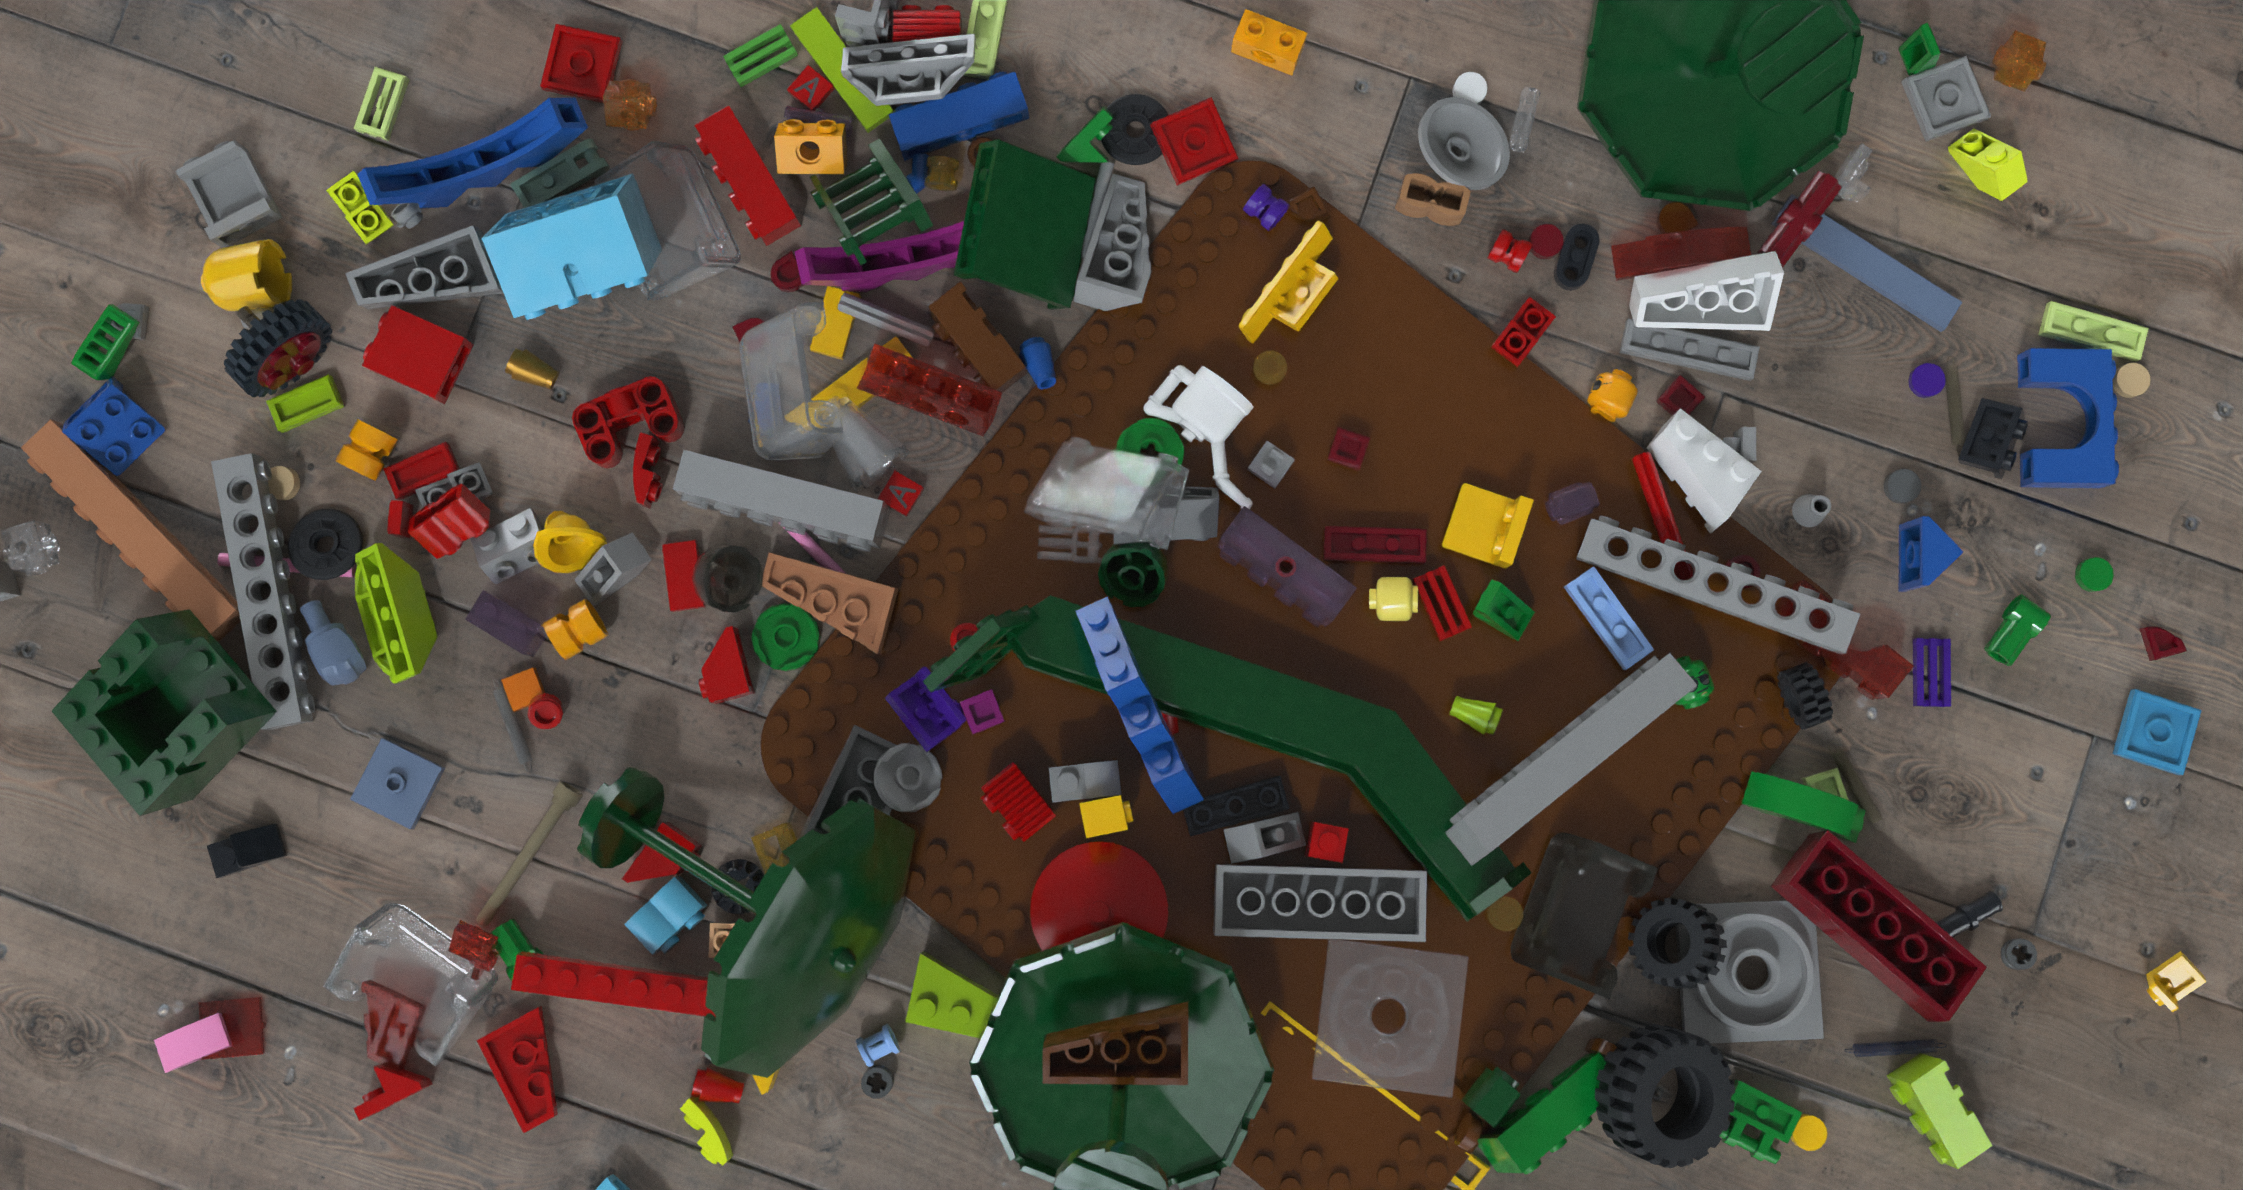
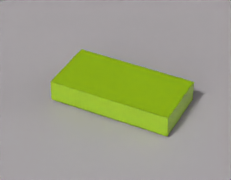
M329 374L266 401L275 425L281 433L345 407L334 379Z

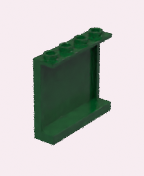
M999 139L979 143L954 276L962 279L979 278L1048 303L1047 309L1050 310L1071 308V303L1075 296L1077 272L1081 264L1084 236L1088 229L1087 220L1090 204L1094 198L1095 178Z

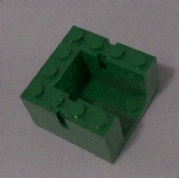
M190 609L136 619L98 660L101 668L89 670L52 710V713L139 816L193 800L277 712Z

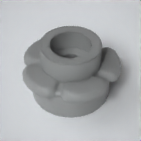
M402 203L392 211L391 216L396 220L397 227L406 226L410 229L422 220L423 214L421 211L423 208L420 209L418 203Z

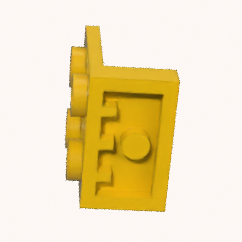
M1464 483L1461 486L1442 547L1504 569L1508 568L1513 564L1534 500L1522 495L1513 500Z

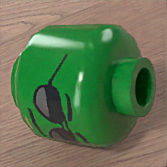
M1689 656L1677 658L1676 661L1697 686L1675 704L1683 705L1684 709H1691L1707 703L1711 699L1709 695L1714 691L1715 686L1705 662L1702 660H1691Z

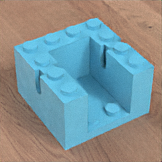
M633 173L507 213L482 237L513 318L524 315L526 320L545 314V308L558 305L559 309L573 306L579 303L577 297L585 294H591L594 299L611 293V287L624 283L625 288H630L645 282L644 277L649 275L650 270L662 251Z

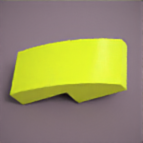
M352 171L326 190L366 245L394 226L381 205L369 204L355 171Z
M691 1096L680 1108L685 1113L683 1118L692 1128L698 1131L702 1128L705 1131V1134L697 1142L702 1147L700 1150L701 1154L711 1163L717 1164L719 1162L723 1166L733 1156L726 1133L704 1102H698L699 1098Z

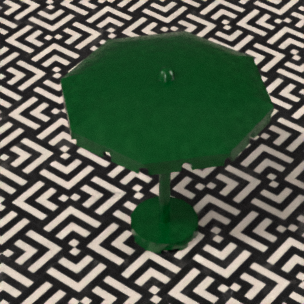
M1594 0L1577 109L1640 197L1751 211L1756 207H1761L1794 181V177L1800 173H1805L1837 149L1842 137L1847 134L1854 92L1850 91L1853 79H1857L1864 35H1861V28L1859 27V24L1862 22L1846 0Z
M629 767L625 769L622 776L612 785L602 784L588 802L578 826L583 828V833L577 851L599 868H614L626 862L643 844H646L756 915L755 919L751 922L738 918L713 959L721 965L722 973L720 975L713 970L708 974L705 1006L712 1010L715 1016L708 1013L704 1017L701 1050L705 1052L704 1056L717 1067L768 1078L848 1010L900 923L916 830L860 798L857 803L851 800L822 822L821 828L826 830L827 834H820L812 829L783 850L782 855L789 860V863L784 867H780L772 862L757 889L753 892L654 829L661 816L665 799L663 785L648 772Z
M1124 922L1014 961L969 1060L971 1078L987 1112L992 1111L994 1128L1009 1160L1014 1159V1161L1019 1163L1020 1171L1053 1183L1052 1190H1169V1187L1174 1184H1178L1179 1189H1183L1221 1176V1170L1224 1167H1231L1248 1132L1249 1121L1255 1118L1272 1084L1274 1065L1232 966ZM1188 1001V1085L1043 1084V1043L1045 1034Z

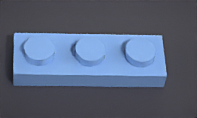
M1594 566L1564 586L1567 593L1623 670H1627L1654 650Z

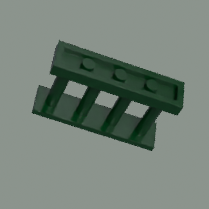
M880 138L868 144L874 156L869 159L870 163L823 188L815 174L809 177L815 187L810 193L819 209L827 208L843 235L838 240L846 255L849 257L854 254L860 265L865 264L867 261L859 247L905 221L908 223L914 221L921 232L933 226L920 198ZM875 175L880 177L832 203L831 200L871 177ZM885 190L889 192L847 217L841 218V214ZM897 205L899 208L858 232L851 234L850 230Z

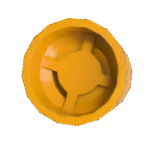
M357 419L349 434L351 443L343 445L335 461L376 481L385 465L382 458L390 456L398 439Z
M586 598L569 607L568 615L559 613L543 622V627L549 640L564 660H568L582 652L583 644L594 645L608 636L607 628L600 615Z

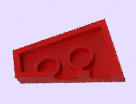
M542 1006L476 1040L523 1133L558 1115Z

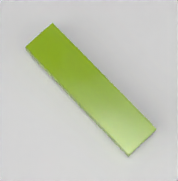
M817 7L790 25L793 33L867 133L889 119L888 114L894 113L890 105L876 106L842 76L843 48H846V46Z

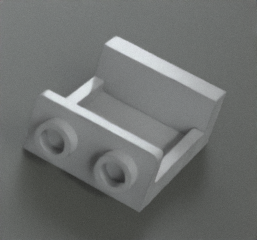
M236 140L219 143L212 152L202 157H193L187 160L183 167L175 171L178 177L185 181L208 225L204 230L210 241L222 248L283 218L248 149Z

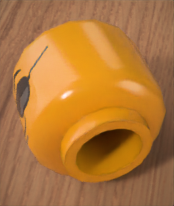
M1614 369L1612 373L1604 372L1599 374L1587 399L1592 407L1591 412L1594 414L1598 413L1611 422H1615L1616 418L1626 417L1638 393L1637 387L1631 382L1632 376L1619 369Z

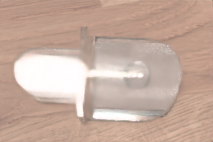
M1039 525L1040 533L1071 535L1072 539L1039 538L1038 546L1071 549V553L1041 551L1038 552L1037 559L1074 561V563H1101V558H1098V549L1102 548V543H1099V534L1103 533L1102 528L1078 527V525H1075V527ZM1078 533H1089V542L1078 541ZM1088 548V557L1077 556V549Z

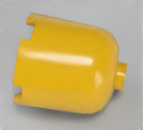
M268 239L213 251L205 260L201 285L213 303L226 311H238L244 306H248L249 309L275 307L279 303L290 300L292 275L291 273L284 272L281 259L286 258L284 251L278 243Z

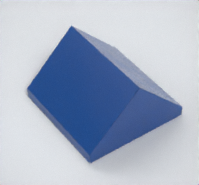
M1921 516L1899 525L1898 592H1907L1930 585L1963 553L1961 548L1929 516Z

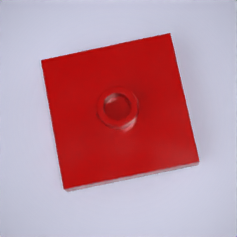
M555 24L540 84L541 89L607 104L623 42L622 39L612 35Z
M1212 97L1150 124L1177 186L1238 159Z

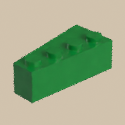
M1590 1053L1582 1056L1550 1080L1553 1088L1548 1090L1545 1087L1534 1092L1525 1099L1524 1104L1526 1108L1523 1110L1521 1108L1510 1114L1507 1112L1498 1123L1500 1126L1491 1134L1480 1135L1477 1141L1479 1143L1478 1147L1497 1173H1524L1526 1175L1533 1172L1541 1165L1540 1158L1548 1151L1553 1153L1567 1143L1565 1137L1574 1129L1575 1131H1580L1592 1122L1591 1115L1596 1112V1107L1600 1106L1599 1102L1595 1100V1088H1599L1600 1084L1597 1076L1599 1069L1603 1070L1606 1064L1600 1053Z

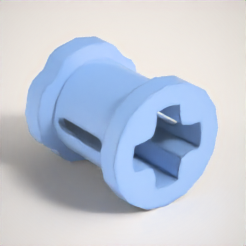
M888 1024L882 1026L881 1031L865 1039L862 1037L856 1039L858 1050L868 1067L873 1066L875 1060L891 1052L897 1054L901 1051L898 1041Z

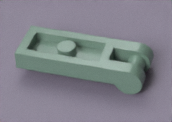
M586 139L510 183L523 207L526 208L563 196L592 178L604 175L609 171L610 167L605 158H600L598 155V147L594 140ZM585 158L588 164L580 169L576 162Z

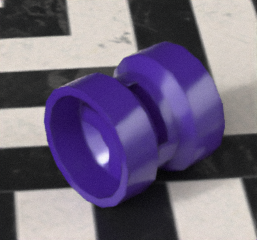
M1262 184L1247 201L1243 211L1250 217L1256 216L1261 221V226L1270 231L1281 220L1290 205L1283 199L1275 198L1272 195V190L1265 184Z

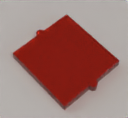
M261 997L199 1002V1019L221 1013L232 1043L231 1047L202 1057L201 1060L264 1054L263 1029L266 1027V1023L263 1022Z

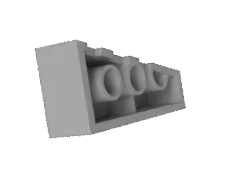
M474 225L345 273L357 305L366 309L504 293L482 241L483 231Z

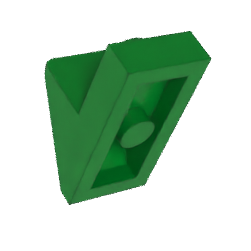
M1105 106L1057 153L1056 158L1060 162H1108V157L1091 141L1094 137L1100 141L1113 128L1109 123L1113 119V115Z
M1492 579L1486 590L1482 593L1473 615L1510 638L1519 641L1535 612L1505 585Z

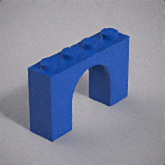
M2030 348L2018 354V388H2052L2065 391L2080 403L2086 419L2084 435L2073 449H2031L2020 454V487L2104 488L2116 484V478L2119 473V464L2115 459L2118 430L2114 426V411L2117 407V397L2113 393L2116 363L2112 359V349Z

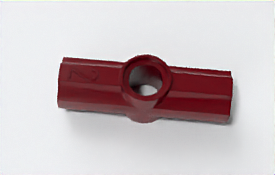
M1818 171L1798 198H1794L1776 221L1778 225L1770 233L1757 253L1762 254L1776 251L1783 268L1801 242H1805L1822 221L1823 217L1821 215L1842 188L1838 180L1829 173Z

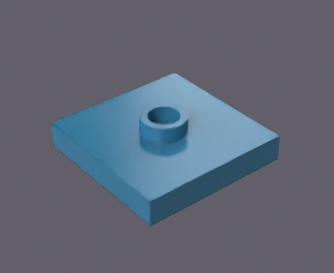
M2131 689L2112 754L2169 773L2184 775L2202 710L2138 689Z

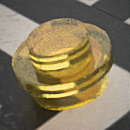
M1265 351L1255 359L1253 371L1260 382L1273 385L1285 377L1287 363L1280 353Z

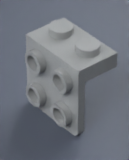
M874 0L871 12L838 4L835 19L842 40L846 41L845 43L850 47L883 44L884 40L888 41L893 26V21L890 20L892 9H898L900 0Z

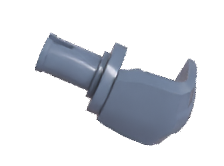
M313 600L304 604L300 608V612L312 632L305 639V644L321 678L332 686L346 685L357 680L367 668L364 657L356 642L347 633L343 624H331L320 600Z

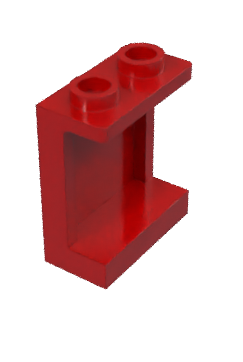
M391 305L389 311L385 312L379 320V331L374 341L370 342L364 351L362 366L445 404L474 344L460 335Z

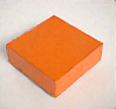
M534 667L501 680L513 712L527 708L535 696L545 693L538 672Z

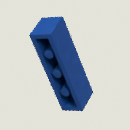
M999 72L990 76L988 81L979 84L975 82L963 84L958 87L956 92L945 95L943 99L928 100L914 106L911 103L897 107L894 113L888 114L904 161L912 159L913 154H926L1029 119L1028 107L1015 72L1009 74L1007 72Z

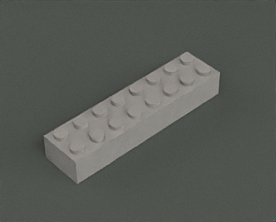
M1670 653L1660 661L1656 656H1653L1608 694L1485 790L1476 800L1474 799L1450 819L1453 826L1445 834L1471 866L1474 865L1695 688L1697 684Z

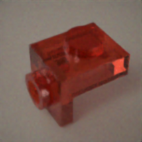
M460 920L453 931L448 951L474 962L471 979L478 981L484 971L490 972L498 959L499 953L495 952L499 937L484 931L478 926H473Z

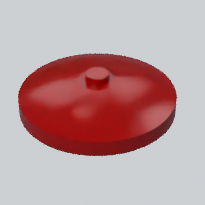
M1111 842L1083 843L1059 854L1041 873L1031 898V925L1034 936L1042 951L1122 922L1163 938L1168 921L1167 895L1155 869L1137 852Z

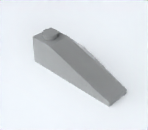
M1112 174L1077 279L1074 302L1103 311L1142 303L1151 275L1144 182Z

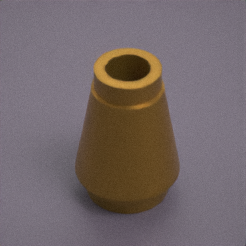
M516 348L505 369V373L512 375L511 379L546 387L550 390L553 388L559 375V371L553 369V367L527 349L522 351Z

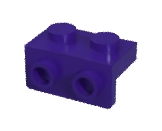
M924 666L912 678L890 692L885 699L924 750L928 752L956 732L965 723L966 717L960 704L956 700L951 699L944 689L934 692L929 691L923 680L932 672Z

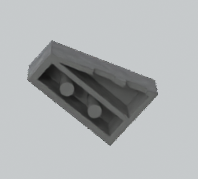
M1116 484L1114 544L1183 539L1205 541L1217 537L1218 488Z

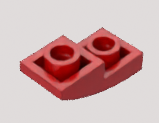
M1529 297L1491 348L1518 367L1556 316Z
M640 432L634 454L633 485L637 503L650 509L652 502L658 501L663 484L660 483L661 477L655 472L650 471L651 466H656L659 460L661 447H658L659 441L656 438Z

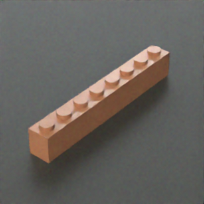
M50 419L21 447L29 456L27 462L39 473H46L52 480L50 486L58 494L65 498L68 496L76 504L73 506L74 511L84 520H91L98 527L96 533L101 539L110 545L115 544L121 551L119 557L133 569L137 567L145 575L142 578L143 582L157 593L160 591L168 599L165 604L172 612L190 609L216 641H221L241 621L237 600L116 475L62 432L63 423Z

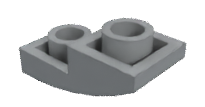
M480 462L447 474L448 478L415 490L422 508L436 502L448 490L462 483L480 501L493 494Z

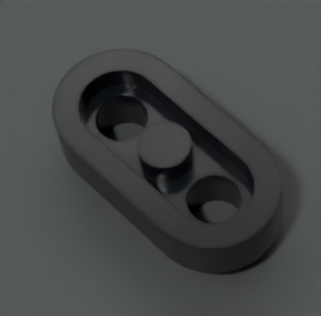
M1577 224L1565 235L1564 243L1554 269L1556 283L1565 290H1577L1589 278L1600 242L1598 232L1591 225ZM1580 238L1584 240L1585 247H1577L1575 239ZM1565 270H1573L1576 274L1575 279L1567 278Z

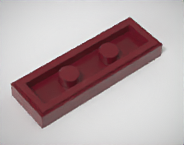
M1324 526L1323 561L1425 564L1427 529Z

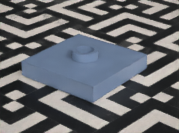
M381 738L350 800L408 829H415L445 767L386 738Z

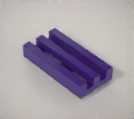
M1913 639V706L1951 707V639ZM1924 646H1928V700H1924ZM1937 646H1939V695H1940V700H1938V685H1937Z

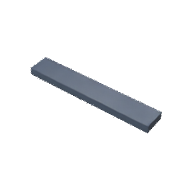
M1793 194L1788 197L1771 223L1773 226L1776 227L1778 225L1776 221L1792 200L1798 197ZM1825 214L1821 215L1823 217L1822 221L1805 242H1801L1803 245L1938 331L1942 332L1946 329L1962 304L1960 300Z

